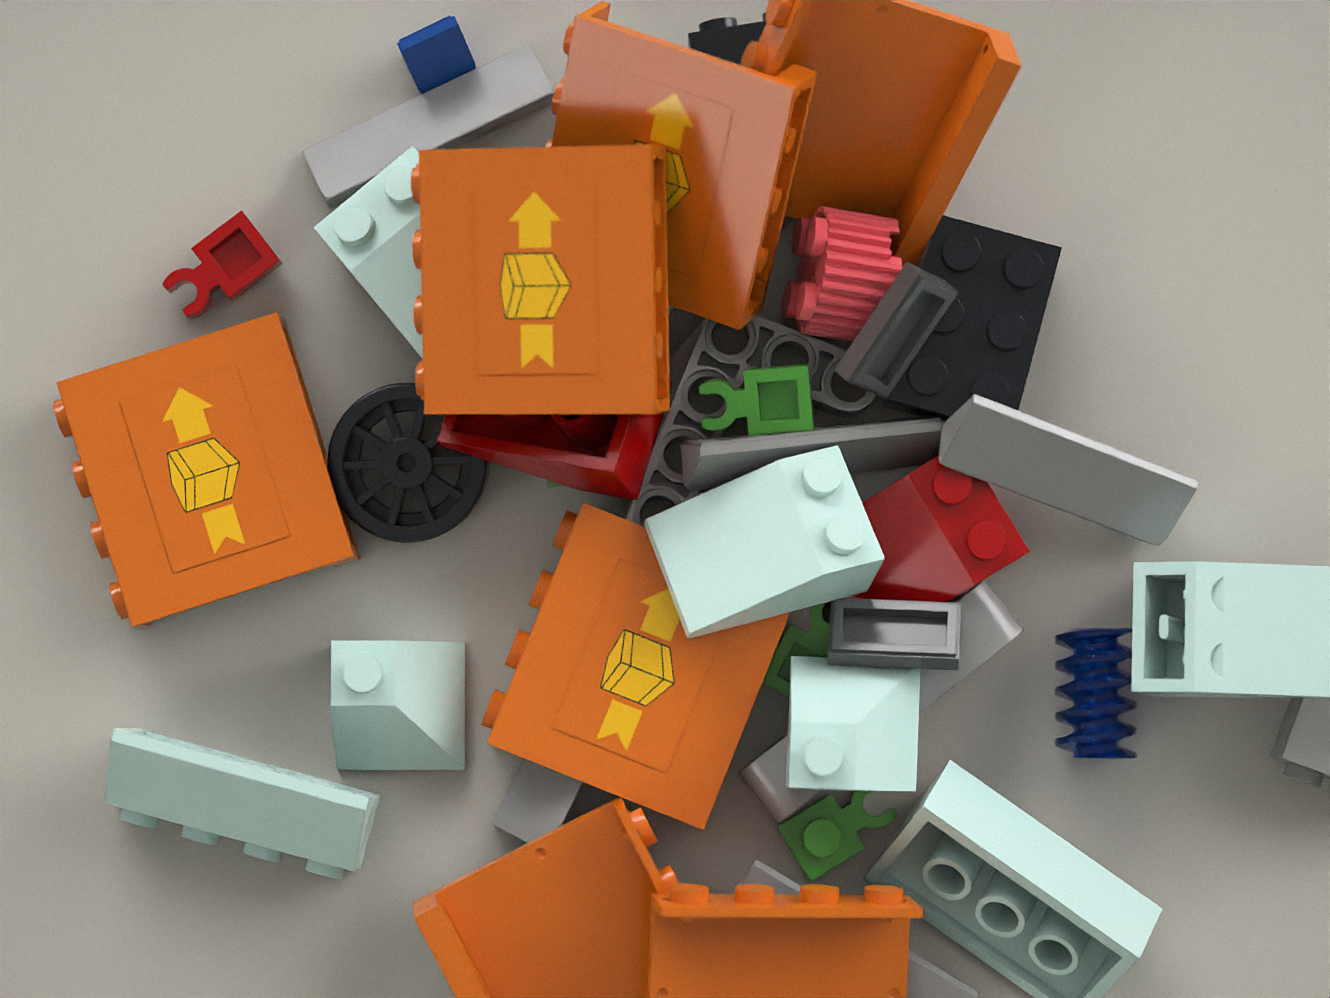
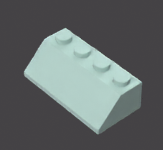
M114 728L110 744L104 804L121 808L119 819L128 823L156 829L159 819L183 825L181 836L184 838L218 846L222 835L244 841V854L280 863L282 853L284 852L306 858V871L330 878L342 879L345 869L353 872L361 869L381 794L139 728Z
M952 760L947 762L920 795L864 877L874 885L897 886V888H903V895H909L923 908L922 919L1034 998H1102L1140 958L1162 911L1161 907Z

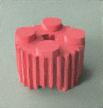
M825 206L818 207L817 212L813 213L812 219L799 217L792 236V254L798 255L800 259L799 266L797 267L798 274L795 281L788 280L782 297V317L796 320L795 327H797V331L801 334L853 342L903 268L901 266V258L891 256L890 251L891 239L889 237L890 234L898 236L899 220Z

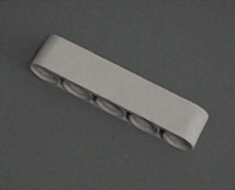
M985 579L953 602L961 603L959 671L920 669L919 714L1024 631ZM788 733L738 772L777 823L793 814L823 790L788 788L786 786Z

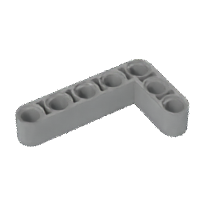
M757 315L742 328L748 339L745 349L738 354L726 355L715 348L711 338L715 329L723 324L707 319L702 327L651 454L638 500L632 501L626 520L643 526L640 514L644 505L649 501L663 499L676 506L699 495L700 490H687L684 486L683 474L675 473L669 469L664 460L666 449L675 441L700 440L723 436L725 429L713 431L702 428V419L707 416L722 415L726 411V401L715 413L707 415L698 413L688 402V393L696 384L711 379H721L729 382L735 388H742L744 369L772 367L771 357L774 352L780 348L792 347L803 354L806 364L809 363L813 407L839 417L858 416L868 408L876 394L865 390L863 398L851 403L843 402L833 394L830 385L831 378L837 373L834 369L846 353L844 349L809 335L801 334L796 330Z

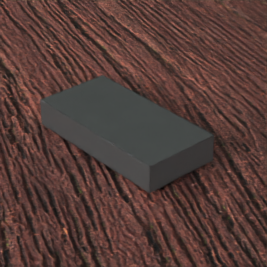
M906 262L834 371L847 382L887 398L957 296L958 291L945 280Z
M851 598L831 601L828 665L959 671L961 603Z

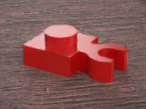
M241 210L191 248L202 262L195 269L181 268L173 271L165 278L162 285L170 294L184 284L196 286V299L182 310L189 319H195L207 312L212 304L213 293L220 288L233 302L283 263Z

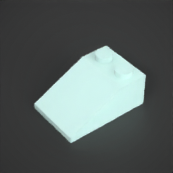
M411 146L313 228L423 359V334H418L414 325V303L416 297L422 295L421 269L415 267L412 255L413 236L416 230H420V203H416L412 196L411 173L412 169L416 168V164H419V153Z
M838 445L774 461L651 516L644 523L687 639L867 592L885 559Z

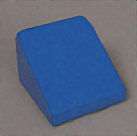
M449 15L399 39V43H397L402 58L421 94L476 69L475 61L455 16L451 17Z

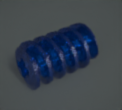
M1076 628L1054 637V644L1073 651V655L1057 660L1054 663L1055 670L1073 676V681L1054 688V695L1073 702V707L1055 713V721L1073 728V733L1055 739V747L1073 753V758H1137L1135 751L1118 745V741L1137 734L1136 726L1118 720V715L1137 708V701L1118 694V689L1131 685L1132 673L1118 668V663L1132 658V648L1118 643V637L1132 632L1130 628Z

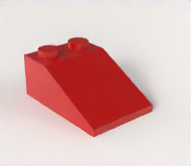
M669 379V386H670V391H671V387H672V384H673V383H672V381ZM664 412L657 414H445L437 442L443 447L576 490L637 501Z
M938 455L862 502L885 559L867 592L845 598L948 602L1029 553L1030 550L990 485L985 481L943 466L939 462Z

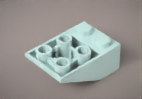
M1198 561L1134 562L1131 692L1153 697L1330 698V566Z

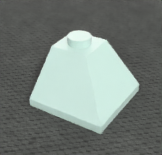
M331 641V715L337 770H465L466 642Z
M790 656L786 786L788 788L916 791L920 669L828 665V657Z

